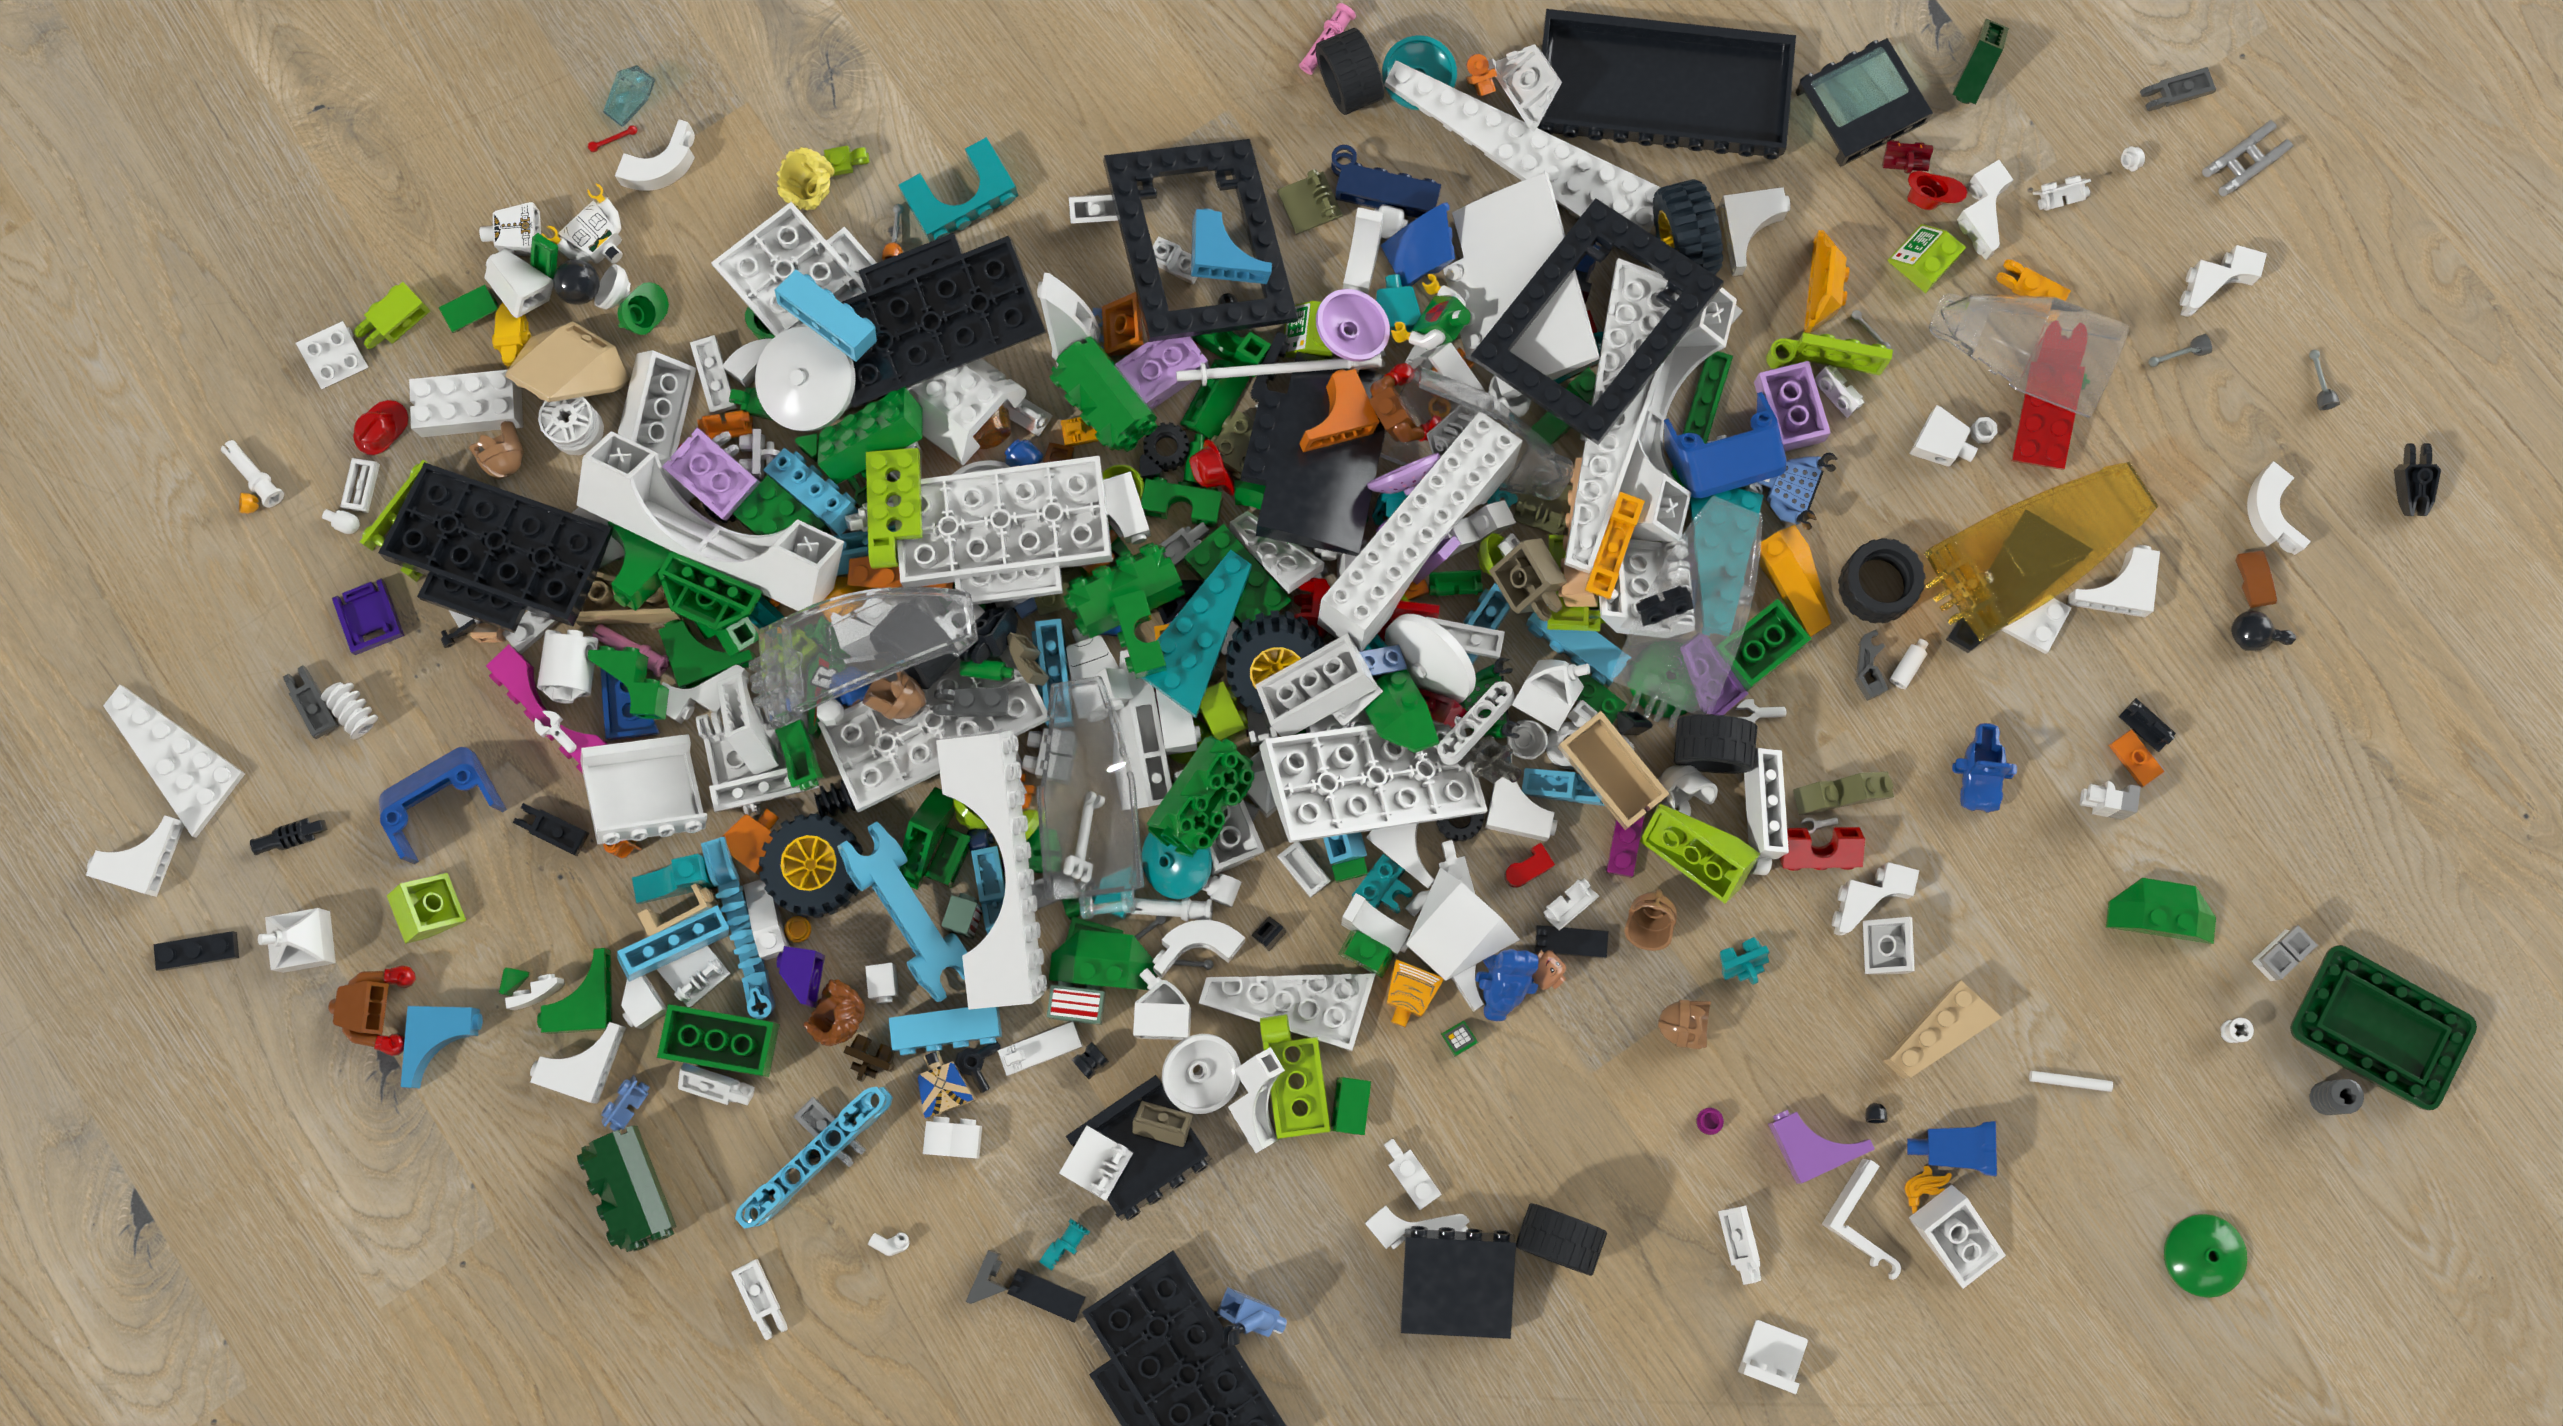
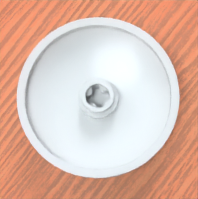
M810 327L791 328L774 337L760 355L755 374L756 391L766 413L780 425L798 431L823 429L839 419L851 402L855 389L853 361Z
M1416 614L1401 615L1388 626L1385 633V643L1387 646H1400L1407 671L1418 688L1456 700L1458 703L1463 702L1473 692L1476 683L1473 665L1463 647L1447 630L1436 622Z

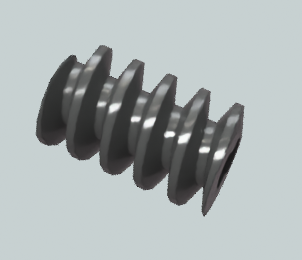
M2342 1079L2315 1084L2310 1091L2309 1098L2312 1107L2323 1115L2352 1114L2362 1106L2364 1092L2357 1082L2350 1079Z

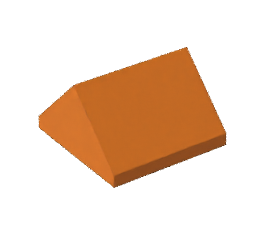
M1136 292L1102 306L1104 348L1108 356L1129 355L1144 345L1142 314Z

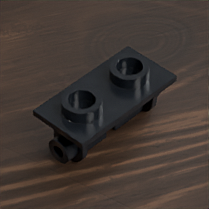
M1679 585L1662 592L1665 599L1663 601H1660L1657 594L1639 600L1640 603L1635 604L1638 614L1641 616L1643 627L1659 623L1666 618L1681 615L1688 610L1694 609L1691 593L1687 587Z
M2137 698L2118 716L2157 752H2160L2166 744L2168 745L2175 738L2174 735L2176 733Z

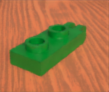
M1588 674L1578 676L1584 688L1576 701L1583 700L1598 713L1602 711L1611 724H1613L1617 719L1618 711H1623L1627 703Z

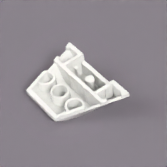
M1440 868L1406 945L1447 981L1520 939L1506 922L1464 883Z

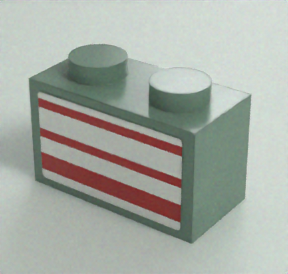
M960 893L959 897L951 895L941 926L949 932L974 939L982 915V907L978 904V900L963 893Z
M1058 981V986L1051 985L1047 1018L1102 1025L1106 993L1100 991L1101 986L1085 984L1084 989L1074 988V983Z

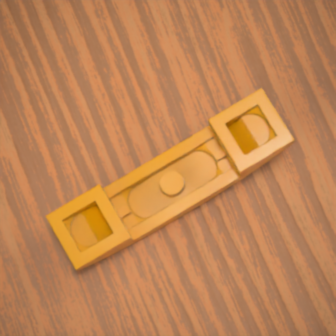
M1619 492L1589 574L1585 591L1609 600L1611 599L1619 576L1618 573L1634 527L1637 525L1645 502L1644 500Z

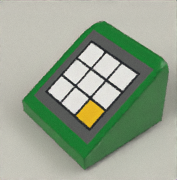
M1464 1020L1441 1033L1454 1057L1479 1043Z

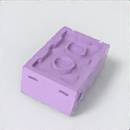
M1191 337L1146 342L1115 364L1151 410L1194 381L1177 382L1176 371L1200 369V363H1205L1206 369H1209L1208 360L1201 354L1198 344Z
M696 428L691 434L693 437H688L684 443L680 444L677 447V451L670 457L672 460H668L662 467L721 519L727 521L761 482L703 431Z

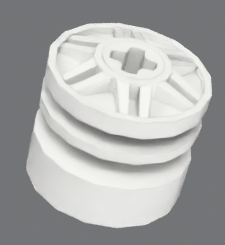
M584 397L554 402L544 401L539 410L538 422L541 431L559 450L569 455L587 453L603 437L604 424L602 418Z

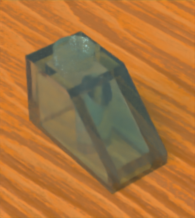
M638 65L617 71L603 113L621 127L625 126L649 100L655 79Z

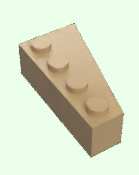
M1961 980L1954 982L1883 1061L1902 1079L1911 1078L2002 1017Z

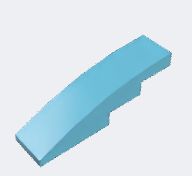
M1525 768L1522 792L1525 795L1605 806L1580 774Z
M998 846L971 851L987 935L999 916L1005 895L1006 883Z

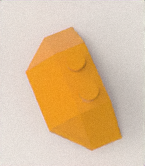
M1818 230L1813 241L1804 333L1809 334L1834 317L1841 306H1845L1847 300V291H1843L1844 282L1848 281L1850 268L1846 267L1847 257L1824 230Z

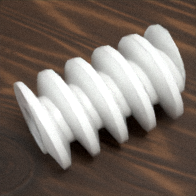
M341 682L335 683L324 690L321 699L326 702L327 707L332 710L333 715L344 726V730L350 734V738L353 740L358 739L369 732L378 720V716L371 715L368 717L372 712V708L365 707L362 709L366 704V700L359 699L356 701L360 696V692L353 691L350 693L354 688L353 683L345 685Z

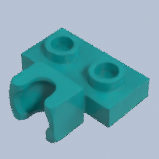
M1382 854L1352 894V897L1355 894L1360 895L1375 909L1383 903L1390 910L1398 914L1401 909L1398 903L1394 901L1395 897L1401 894L1411 898L1413 891L1399 881L1405 869L1385 854Z

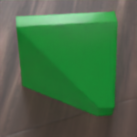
M505 967L499 994L512 996L513 992L517 991L529 977L530 972Z

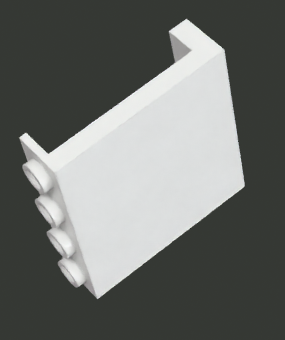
M689 734L581 748L580 762L597 844L613 845L625 840L641 841L653 836L668 837L674 833H696L706 828L707 813H703L690 755L691 742Z

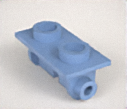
M1399 645L1360 652L1372 676L1407 669Z
M634 1075L630 1080L625 1079L617 1091L619 1094L614 1103L609 1102L601 1113L603 1125L606 1127L611 1122L609 1127L612 1130H624L634 1115V1112L627 1109V1106L630 1104L638 1109L649 1093L647 1091L650 1087L643 1082L637 1085L638 1081Z

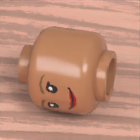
M1540 950L1536 953L1539 960L1538 969L1532 975V978L1542 990L1549 989L1551 986L1557 989L1566 980L1563 976L1566 971V965L1552 951L1543 952Z

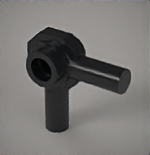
M997 1040L996 1043L988 1044L979 1050L967 1047L957 1053L955 1063L960 1073L972 1076L980 1093L990 1089L981 1070L984 1059L1001 1049Z

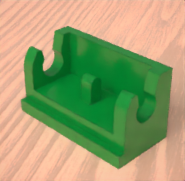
M484 284L438 308L451 332L456 333L460 329L497 312L499 305L491 289Z
M947 827L925 877L952 888L970 850L968 843L971 837Z
M1337 1077L1331 1119L1332 1132L1365 1135L1371 1081Z

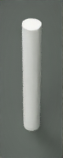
M2030 1071L2029 1081L2108 1092H2112L2113 1082L2107 1080Z

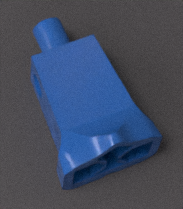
M1996 1121L1984 1122L1977 1127L1928 1129L1927 1139L1907 1138V1155H1928V1165L1973 1169L1981 1172L1983 1175L1996 1177Z

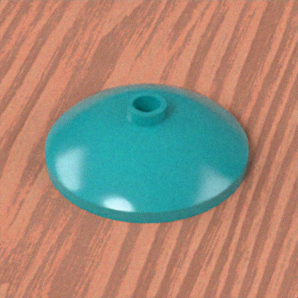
M1422 35L1406 37L1395 43L1385 56L1382 65L1383 84H1385L1395 61H1399L1446 85L1455 87L1457 80L1455 59L1449 49L1434 38ZM1385 87L1389 96L1399 105L1411 110H1419L1418 107L1411 105Z
M1149 832L1142 848V865L1152 887L1163 896L1172 899H1183L1197 894L1205 886L1211 873L1212 854L1210 847L1203 850L1198 849L1192 858L1177 853L1175 851L1176 846L1170 844L1167 847Z

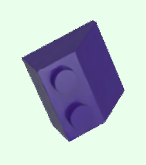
M784 946L783 952H779L777 957V968H780L779 974L800 1004L816 1008L825 955L814 950Z

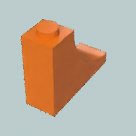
M1344 369L1338 370L1332 374L1326 386L1330 401L1329 416L1318 426L1305 431L1299 443L1303 452L1371 435L1375 431L1379 420L1369 402L1368 395L1356 369L1348 371Z

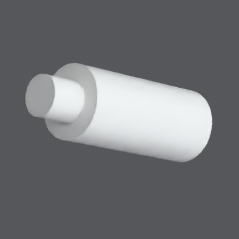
M1919 639L1916 645H1910L1889 679L1892 684L1901 689L1907 688L1927 656L1925 651L1929 644L1927 641Z

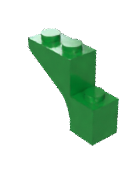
M748 617L719 631L695 622L705 640L714 635L717 636L729 657L761 639Z
M599 646V650H588V659L620 680L627 687L631 700L630 714L640 719H666L669 689L661 685L659 680L646 679L649 657L640 653V649L624 647L623 651H617L613 647Z
M799 719L775 729L785 756L791 787L807 791L819 786L818 780L824 777L814 756L813 750L815 748L803 720Z

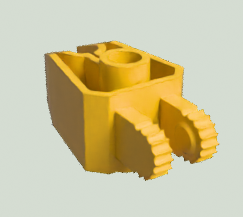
M502 302L495 316L492 344L495 350L498 349L502 356V362L509 369L532 336L529 331V322L526 315L524 314L519 318L514 317Z

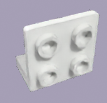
M1756 1320L1738 1372L1796 1394L1799 1383H1796L1795 1379L1808 1340Z

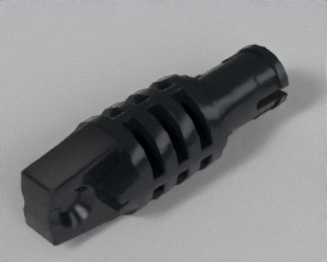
M305 818L277 827L271 834L251 839L250 847L254 855H259L276 848L286 850L314 841V834L328 829L325 820L310 823L309 819Z

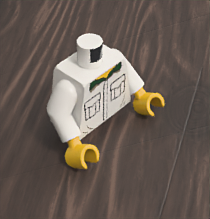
M595 183L600 189L599 194L592 195L588 188L587 193L591 198L597 199V204L592 201L559 233L555 227L546 226L553 232L552 238L547 239L558 245V250L571 260L577 259L586 262L591 260L597 264L606 258L612 264H615L623 255L616 247L622 241L618 235L622 229L618 211L608 197L602 195V187Z

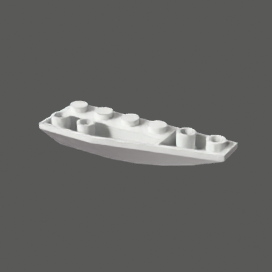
M1044 273L1043 282L1038 283L1037 296L1042 304L1052 346V358L1056 361L1057 357L1074 342L1087 343L1085 338L1089 336L1099 343L1101 330L1087 304L1063 282L1050 273Z
M1127 650L1120 651L1119 669H1125L1133 698L1124 703L1123 708L1117 710L1114 764L1123 811L1159 805L1172 787L1154 687L1142 678L1136 679L1134 672H1128L1124 659L1129 657Z

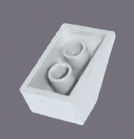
M1950 1185L1909 1217L1922 1238L1963 1289L2006 1256L1968 1198L1953 1185Z

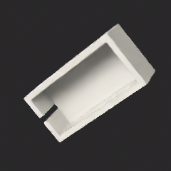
M507 370L409 379L410 402L415 405L410 406L411 429L420 437L501 430L500 425L504 421H511L515 424L516 428H523L521 387L505 377Z

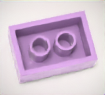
M1809 361L1759 373L1754 381L1756 392L1764 394L1777 418L1784 451L1825 442L1831 432Z

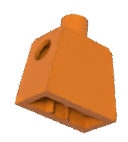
M767 808L757 821L748 814H745L723 835L726 838L730 855L759 876V873L763 871L759 865V857H765L766 851L762 850L764 842L770 844L773 838L769 836L770 830L779 819L778 816Z

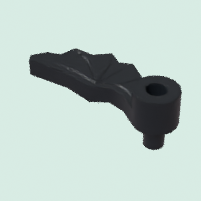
M470 620L451 634H447L446 630L441 631L443 636L441 642L444 648L452 647L455 645L454 639L471 632L476 627L475 620Z

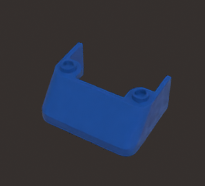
M1762 392L1757 393V413L1751 418L1752 431L1704 444L1702 438L1695 433H1685L1677 436L1669 418L1664 419V449L1684 488L1691 492V497H1708L1774 478L1786 471V455L1778 421Z
M458 747L381 793L379 797L380 823L400 859L412 864L419 862L402 831L408 823V813L406 810L450 784H453L455 788L462 791L470 790L478 785L490 807L501 812L507 810L475 752L466 747Z

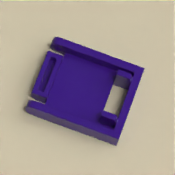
M382 578L376 580L379 591H377L373 582H369L342 593L344 601L347 603L343 605L339 596L332 597L350 652L354 655L404 636L388 588ZM381 629L386 633L366 642L363 636Z

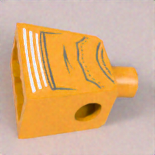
M1396 959L1386 1004L1396 1007L1391 1022L1406 1028L1411 1014L1422 1017L1442 984L1443 978Z

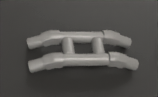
M2269 120L2248 138L2202 170L2203 176L2210 177L2227 165L2236 175L2235 178L2219 188L2218 192L2221 196L2224 197L2237 190L2293 147V144L2286 139L2265 156L2256 147L2258 142L2277 128L2272 120ZM2245 151L2256 162L2246 170L2236 160Z

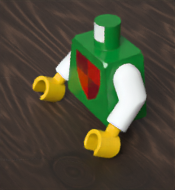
M1433 274L1427 275L1432 283L1427 285L1422 282V285L1428 294L1438 293L1437 296L1432 298L1411 332H1407L1403 322L1395 323L1397 331L1391 330V333L1396 342L1401 343L1409 340V343L1426 350L1434 349L1435 347L1453 342L1464 325L1470 322L1471 313L1466 308L1464 299L1447 286L1443 285L1441 287Z

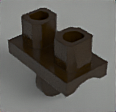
M858 1034L853 1040L851 1047L846 1045L843 1052L864 1061L862 1065L853 1062L850 1069L858 1072L857 1080L863 1082L866 1076L876 1079L878 1071L871 1069V1065L892 1072L895 1066L891 1064L895 1053L892 1047L881 1043L876 1056L867 1054L872 1039Z

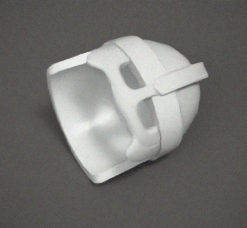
M1671 766L1658 779L1669 793L1661 801L1663 805L1674 810L1678 807L1679 812L1688 816L1691 815V806L1688 801L1693 796L1709 805L1714 803L1717 797V786L1693 766Z

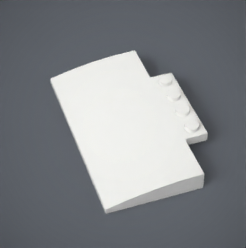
M1547 173L1501 189L1452 212L1464 258L1446 266L1443 271L1448 288L1457 292L1464 299L1466 308L1471 313L1470 322L1464 325L1460 332L1466 358L1470 361H1473L1471 360L1473 351L1565 237ZM1575 269L1510 350V352L1552 380L1600 359ZM1496 377L1502 396L1513 399L1522 395L1519 391Z
M792 202L711 262L712 266L775 337L791 328L808 327L777 304L775 289L795 269L803 275L807 274L812 277L819 287L823 290H830L835 298L842 302L866 292L858 270L877 263L845 227L826 241ZM850 402V404H849V406L847 407L846 410H848L849 408L852 407V403H851V402Z
M1100 456L921 479L923 538L897 540L900 583L904 589L955 582L957 605L959 607L1062 594L1061 568L1113 562ZM893 496L895 507L901 502L900 496ZM895 520L896 531L902 526V522Z
M1009 645L1002 655L995 658H987L986 660L1005 662L1006 667L1014 668L1013 678L1004 677L1003 681L961 676L959 672L961 659H959L958 651V659L929 689H922L925 694L926 703L911 718L890 720L878 711L859 702L844 710V717L837 725L826 726L823 722H818L857 812H861L939 774L940 768L936 740L950 736L1013 730V736H1018L1051 720L1035 684L1027 683L1018 671L1010 653ZM892 668L870 676L872 682L877 676H882L891 682L896 681L898 678ZM1008 688V715L990 717L936 715L933 713L934 705L949 704L954 706V700L935 699L934 692L938 689Z
M1364 709L1344 727L1330 714L1308 726L1306 734L1265 739L1259 746L1272 795L1289 843L1487 812L1471 750L1458 763L1453 765H1447L1441 761L1437 751L1438 745L1413 753L1406 747L1396 745L1379 737ZM1456 716L1454 720L1455 724H1457L1462 718ZM1433 721L1440 743L1452 729L1447 725L1445 726ZM1465 729L1461 733L1463 737H1467ZM1448 749V750H1446V754H1447L1448 752L1453 753V752H1455V750L1453 749V750L1451 751V750Z

